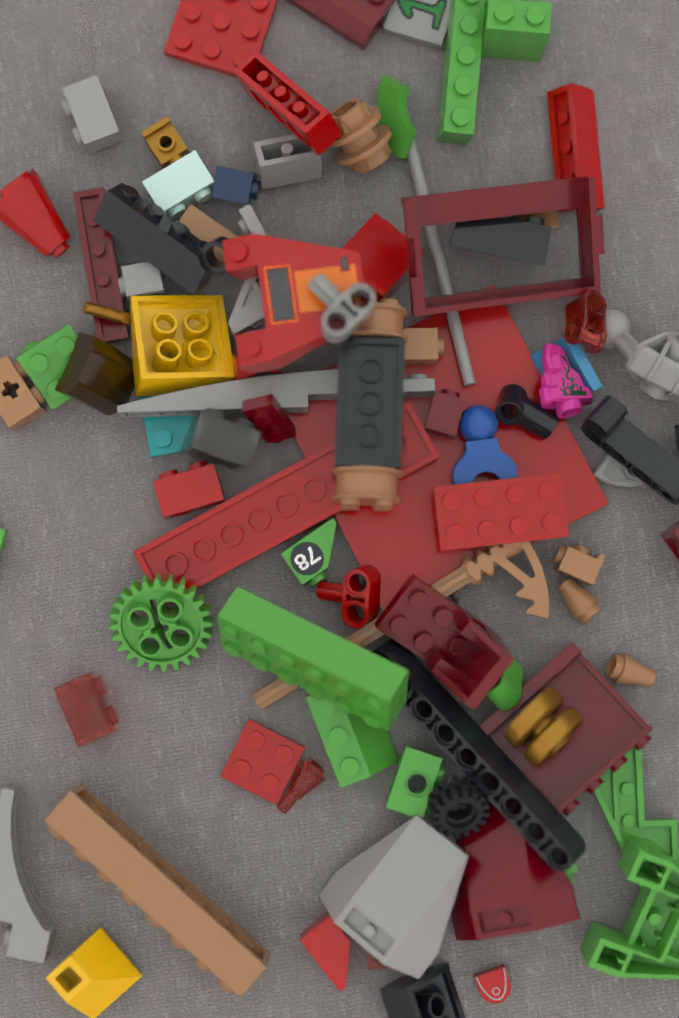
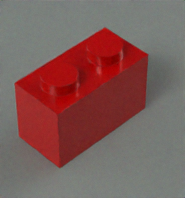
M200 461L189 465V471L178 474L177 469L159 474L160 479L153 481L163 518H174L226 501L214 463L208 465L207 461Z

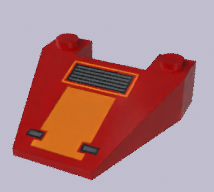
M253 233L222 240L226 272L239 281L259 277L266 329L235 335L239 367L252 374L283 368L328 342L321 332L322 316L328 307L309 289L308 284L318 274H323L341 293L354 284H366L362 253ZM356 296L351 300L352 304L357 308H364L369 304L367 299L362 296ZM336 318L331 319L327 323L329 328L334 331H340L345 327L344 322Z

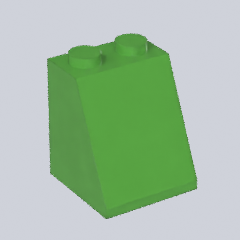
M486 0L481 57L540 62L550 35L552 3L542 0Z

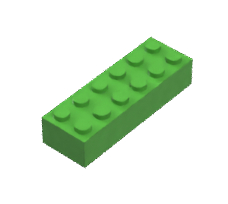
M238 586L217 615L221 646L226 653L233 657L240 656L250 661L258 670H268L278 675L279 679L288 685L296 684L302 687L312 697L316 699L323 698L333 703L343 713H353L361 717L366 724L373 728L381 727L389 731L407 701L409 670Z

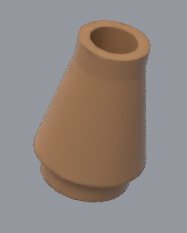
M571 577L557 588L576 621L579 619L583 625L603 609L598 604L600 600L577 584Z
M614 653L608 661L606 677L611 678L613 683L650 688L655 681L656 671L646 667L625 653L620 655Z

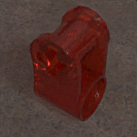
M594 289L588 290L565 306V341L571 345H581L591 354L601 351L607 340V304L600 292Z

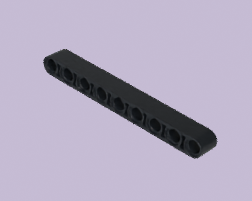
M390 639L372 650L371 652L409 670L407 701L404 704V708L550 867L557 871L568 870L583 855L586 848L584 839L407 648Z

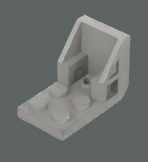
M250 204L239 209L241 220L237 224L240 228L241 236L252 233L267 236ZM259 277L245 279L229 318L228 325L235 341V335L266 329Z

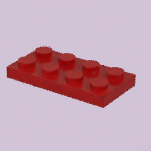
M562 473L433 487L440 551L569 537Z

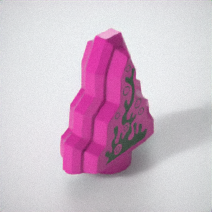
M555 343L545 344L542 352L543 374L540 376L541 389H539L541 408L556 410L558 418L575 416L582 412L583 406L592 403L593 397L590 389L584 386L579 373L570 367L567 355L561 346H557Z

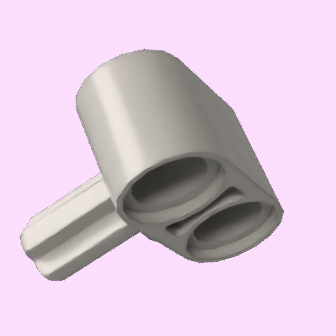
M323 274L316 275L308 284L309 289L328 307L322 316L321 332L323 337L331 343H340L346 340L373 312L376 296L372 287L367 284H354L341 293ZM356 296H362L367 299L369 304L364 308H357L352 304L351 300ZM336 318L342 320L345 327L340 331H334L329 328L327 323L331 319Z

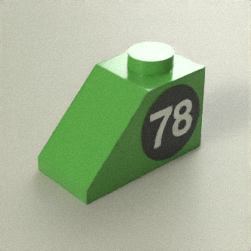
M333 518L281 553L303 586L309 583L313 587L327 577L324 571L329 568L337 526Z

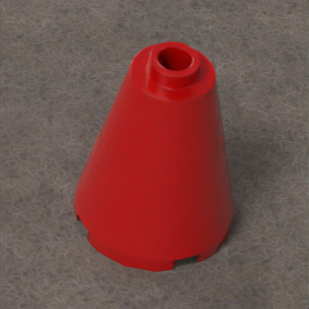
M31 169L30 173L26 171L0 191V197L2 198L0 199L1 223L47 258L51 255L58 258L70 248L67 242L71 238L39 175L34 169Z

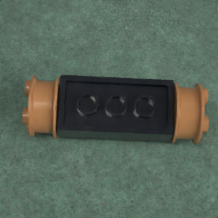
M382 299L380 302H375L371 317L362 323L346 340L339 343L335 468L332 469V474L336 475V495L331 496V501L340 503L341 510H359L360 506H372L373 511L389 512L392 511L393 505L402 503V499L397 497L398 478L403 476V471L400 468L404 348L407 343V337L403 335V319L408 316V310L399 306V300Z

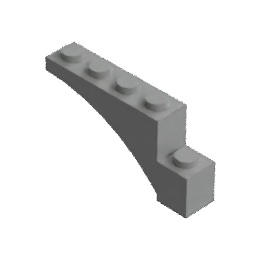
M7 785L0 792V921L11 923L12 926L7 927L3 944L8 946L6 953L8 957L44 964L51 954L56 925L50 924L43 914L26 878L18 840V805L21 787Z

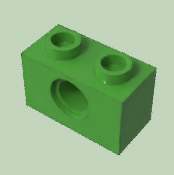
M404 744L400 762L398 763L385 802L386 808L412 817L420 815L423 818L425 813L430 814L427 801H429L428 796L430 792L432 793L435 782L440 784L446 767V765L441 764L443 758L434 753ZM415 774H420L425 778L424 787L418 791L411 790L408 787L409 778Z

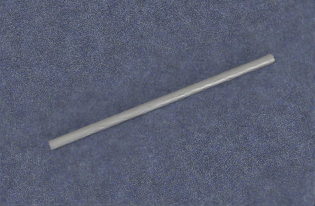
M414 137L407 158L417 196L429 194ZM437 225L424 226L441 295L454 294ZM446 312L464 387L476 384L459 312Z

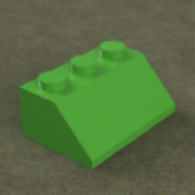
M311 695L306 696L340 788L368 778L400 762L387 730L381 727L373 728L366 724L361 717L353 713H343L333 703L323 698L316 699Z

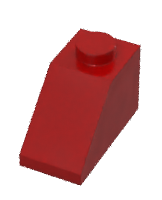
M327 912L301 933L300 941L341 992L346 985L350 936L333 922L329 912Z

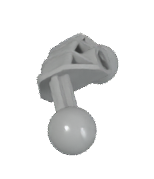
M607 309L597 314L591 324V334L594 341L603 348H617L628 359L626 363L627 372L649 396L658 400L679 402V333L665 331L638 343L630 335L631 324L623 312L616 309Z

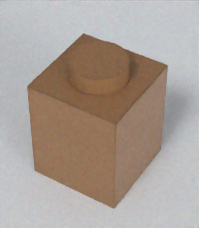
M403 328V335L407 337V343L404 348V365L437 364L438 356L444 355V338L438 337V328Z

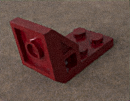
M414 574L411 575L374 623L377 629L425 660L430 670L455 695L474 710L515 660L499 635L487 624Z

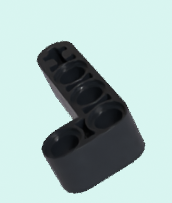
M606 395L585 419L581 426L582 432L593 443L661 497L674 505H678L679 460L625 419L628 414L626 407L616 398Z

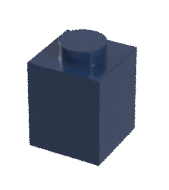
M217 166L211 197L251 205L252 199H258L261 183L256 181L257 174Z

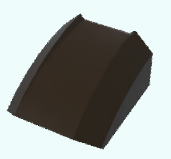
M79 333L75 342L76 346L62 378L57 383L55 391L107 416L117 413V406L128 403L135 387L133 359L93 335Z

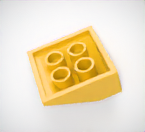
M150 295L130 297L132 359L136 397L158 396L234 380L235 373L223 295Z

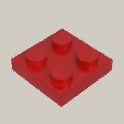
M249 718L220 777L277 805L305 746Z

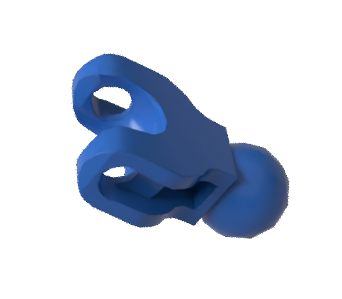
M478 404L466 408L462 412L458 428L460 434L467 442H463L464 453L451 470L452 485L472 483L477 474L482 472L491 473L497 480L517 478L515 462L499 449L498 439L494 438L498 430V419L493 410L485 405Z

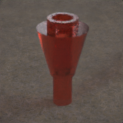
M309 759L308 762L300 760L288 787V792L277 804V808L286 814L298 799H301L325 781L323 776L324 769L314 760Z

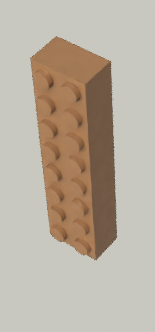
M83 784L70 790L44 820L50 825L47 829L55 838L60 841L65 839L73 846L72 852L77 858L85 863L90 861L97 868L96 874L107 884L113 882L121 889L120 895L127 903L132 906L137 904L146 912L144 916L149 923L156 928L162 926L170 934L169 939L180 950L186 948L195 956L193 961L200 969L207 973L209 970L219 978L218 984L227 993L232 995L235 992L241 998L267 968L270 953Z

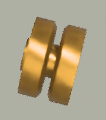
M553 686L548 687L535 698L503 733V736L514 747H520L531 737L534 738L524 750V757L535 768L540 766L550 755L553 756L558 752L585 719L573 706L565 708L556 717L554 716L563 704L564 697Z

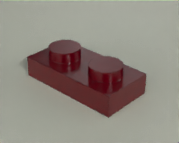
M273 394L242 401L243 413L266 444L280 443L286 439L296 437L294 424Z

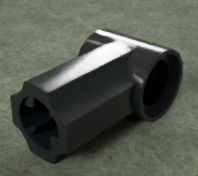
M509 384L501 389L495 409L496 418L503 424H518L538 437L547 439L558 423L559 418L557 414L548 409L541 408V405L529 399L526 390L517 384Z

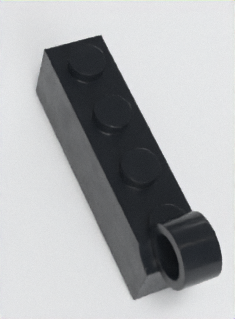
M121 183L107 190L93 221L190 293L195 294L205 287L214 272L221 273L226 270L225 263L215 257L214 246L223 250L222 240L229 238L221 236L209 243L200 240L190 233L187 226L167 216L161 207L141 197L139 192L132 186Z

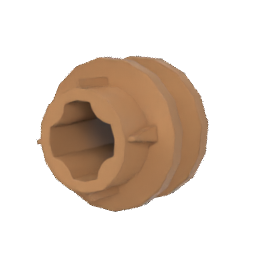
M353 98L340 104L330 112L342 134L330 145V147L341 146L335 154V159L339 165H349L355 173L362 174L377 168L388 159L390 153H392L388 144L392 131L386 125L376 126L382 117L378 107H368L361 98Z

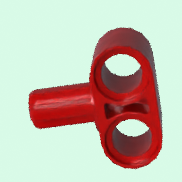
M365 564L347 572L344 576L343 584L320 581L316 588V594L322 600L341 602L343 622L353 629L360 628L378 616L381 574L376 567ZM359 574L365 577L366 588L359 583ZM357 605L363 609L364 618L357 614Z

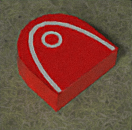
M504 964L474 974L483 999L493 1004L501 1003L507 999L510 994L511 985Z

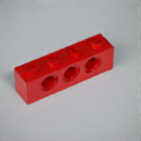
M258 51L252 53L233 71L246 93L318 156L342 135L330 112Z

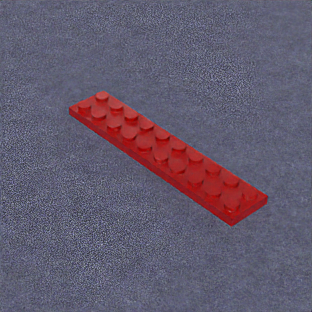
M410 401L403 404L400 470L403 471V476L399 477L398 480L440 458ZM336 441L133 551L144 574L151 581H155L157 573H160L162 581H167L168 576L173 574L174 583L178 584L182 578H185V588L188 589L196 585V589L342 511L340 503L331 501V496L336 495V475L332 474V469L335 468ZM169 601V602H165L164 604L167 606V605L171 604L172 602Z

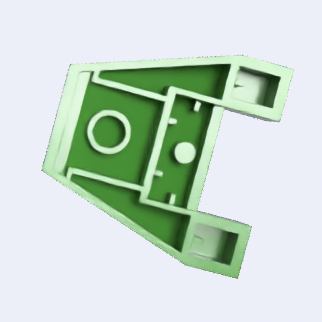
M631 836L618 865L627 880L642 885L641 890L622 931L592 921L580 950L588 967L616 977L679 979V863L660 846Z

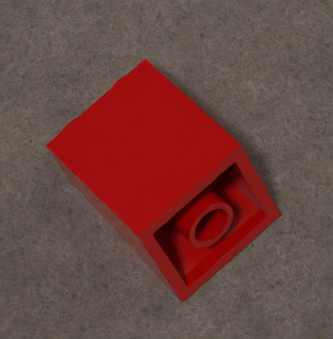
M374 213L342 247V249L362 253L366 284L374 290L375 302H380L382 299H390L409 275L405 235L377 213Z

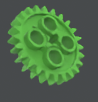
M160 573L156 574L155 581H151L147 575H144L142 585L133 579L130 585L131 590L123 587L120 594L121 597L115 598L113 604L115 608L111 609L109 616L112 618L109 629L115 630L111 639L112 641H120L117 649L118 652L128 650L126 660L129 661L137 657V667H141L144 662H148L150 671H153L156 664L161 666L163 672H166L168 664H172L175 670H179L181 660L189 666L191 664V655L200 658V648L207 649V638H211L212 628L210 626L213 624V617L209 616L211 606L202 605L205 601V594L195 596L197 586L193 585L188 589L185 588V578H182L178 584L174 583L173 574L168 576L167 581H162ZM151 599H154L156 601L158 606L157 609L155 608V605L151 601ZM171 601L176 603L178 607L169 608L164 603ZM142 610L148 615L141 617L135 614L134 611ZM182 629L187 631L188 634L178 635L175 630ZM165 636L168 639L171 646L167 645L165 641ZM154 638L158 641V643L151 644L148 643L145 639Z

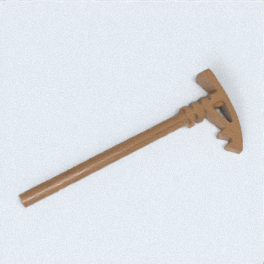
M530 541L490 545L485 552L476 549V557L470 560L466 556L463 557L459 568L430 585L448 597L470 583L480 585L482 583V575L487 574L493 577L495 576L494 568L500 566L522 583V589L515 592V596L533 601V605L527 608L525 612L549 618V596L546 579L541 563ZM523 551L531 566L533 577L527 576L511 563L509 559ZM377 617L344 639L365 648L386 634L376 628L374 623L379 618ZM278 678L252 695L256 704L263 710L300 686L296 684L288 685Z

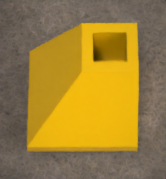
M100 927L59 963L46 979L66 1003L88 1017L96 1018L140 979L143 974L107 932Z

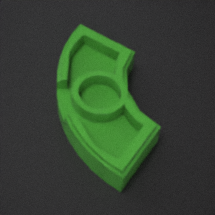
M383 74L377 97V107L382 114L378 124L379 126H389L392 136L388 144L392 153L398 158L406 159L417 129L411 124L407 112L409 88L392 76Z

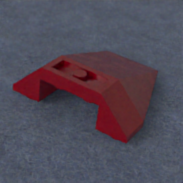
M488 801L490 815L485 817L487 820L484 826L478 824L480 830L476 833L473 829L469 830L470 836L465 837L463 832L460 833V838H456V845L469 855L451 913L456 941H478L532 932L580 920L574 888L565 871H557L550 867L491 801Z

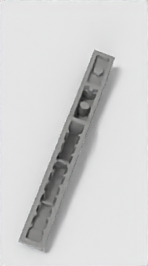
M338 369L285 373L210 384L117 406V413L121 418L243 415L242 401L273 394L285 413H309L308 400H337ZM412 374L408 376V379H403V398L433 397L435 392L434 378L427 379L426 374Z

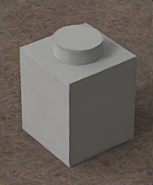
M150 262L121 266L123 277H118L121 296L126 295L129 302L131 296L167 295L163 272Z

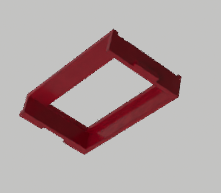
M574 177L401 197L407 246L411 312L414 317L601 292L599 254H605L603 215H597L595 177ZM576 208L580 278L425 297L419 227Z

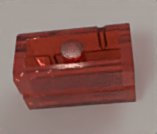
M93 672L87 673L54 688L78 747L117 730L115 724L119 723V718L112 705L107 707L103 697L107 690L100 676L95 677Z

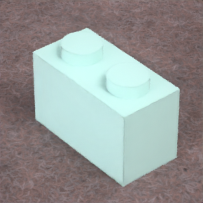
M196 150L142 181L152 202L161 207L167 216L175 220L184 214L190 204L193 205L196 202L202 204L211 198L214 180Z

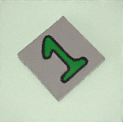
M395 0L389 9L383 32L441 50L448 27L450 0Z

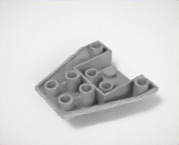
M416 815L338 869L319 896L333 922L381 963L420 979L440 951L469 855L442 833H439L435 827L420 815Z

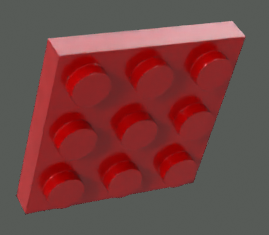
M180 0L164 54L166 57L237 78L233 71L255 51L261 54L278 0Z

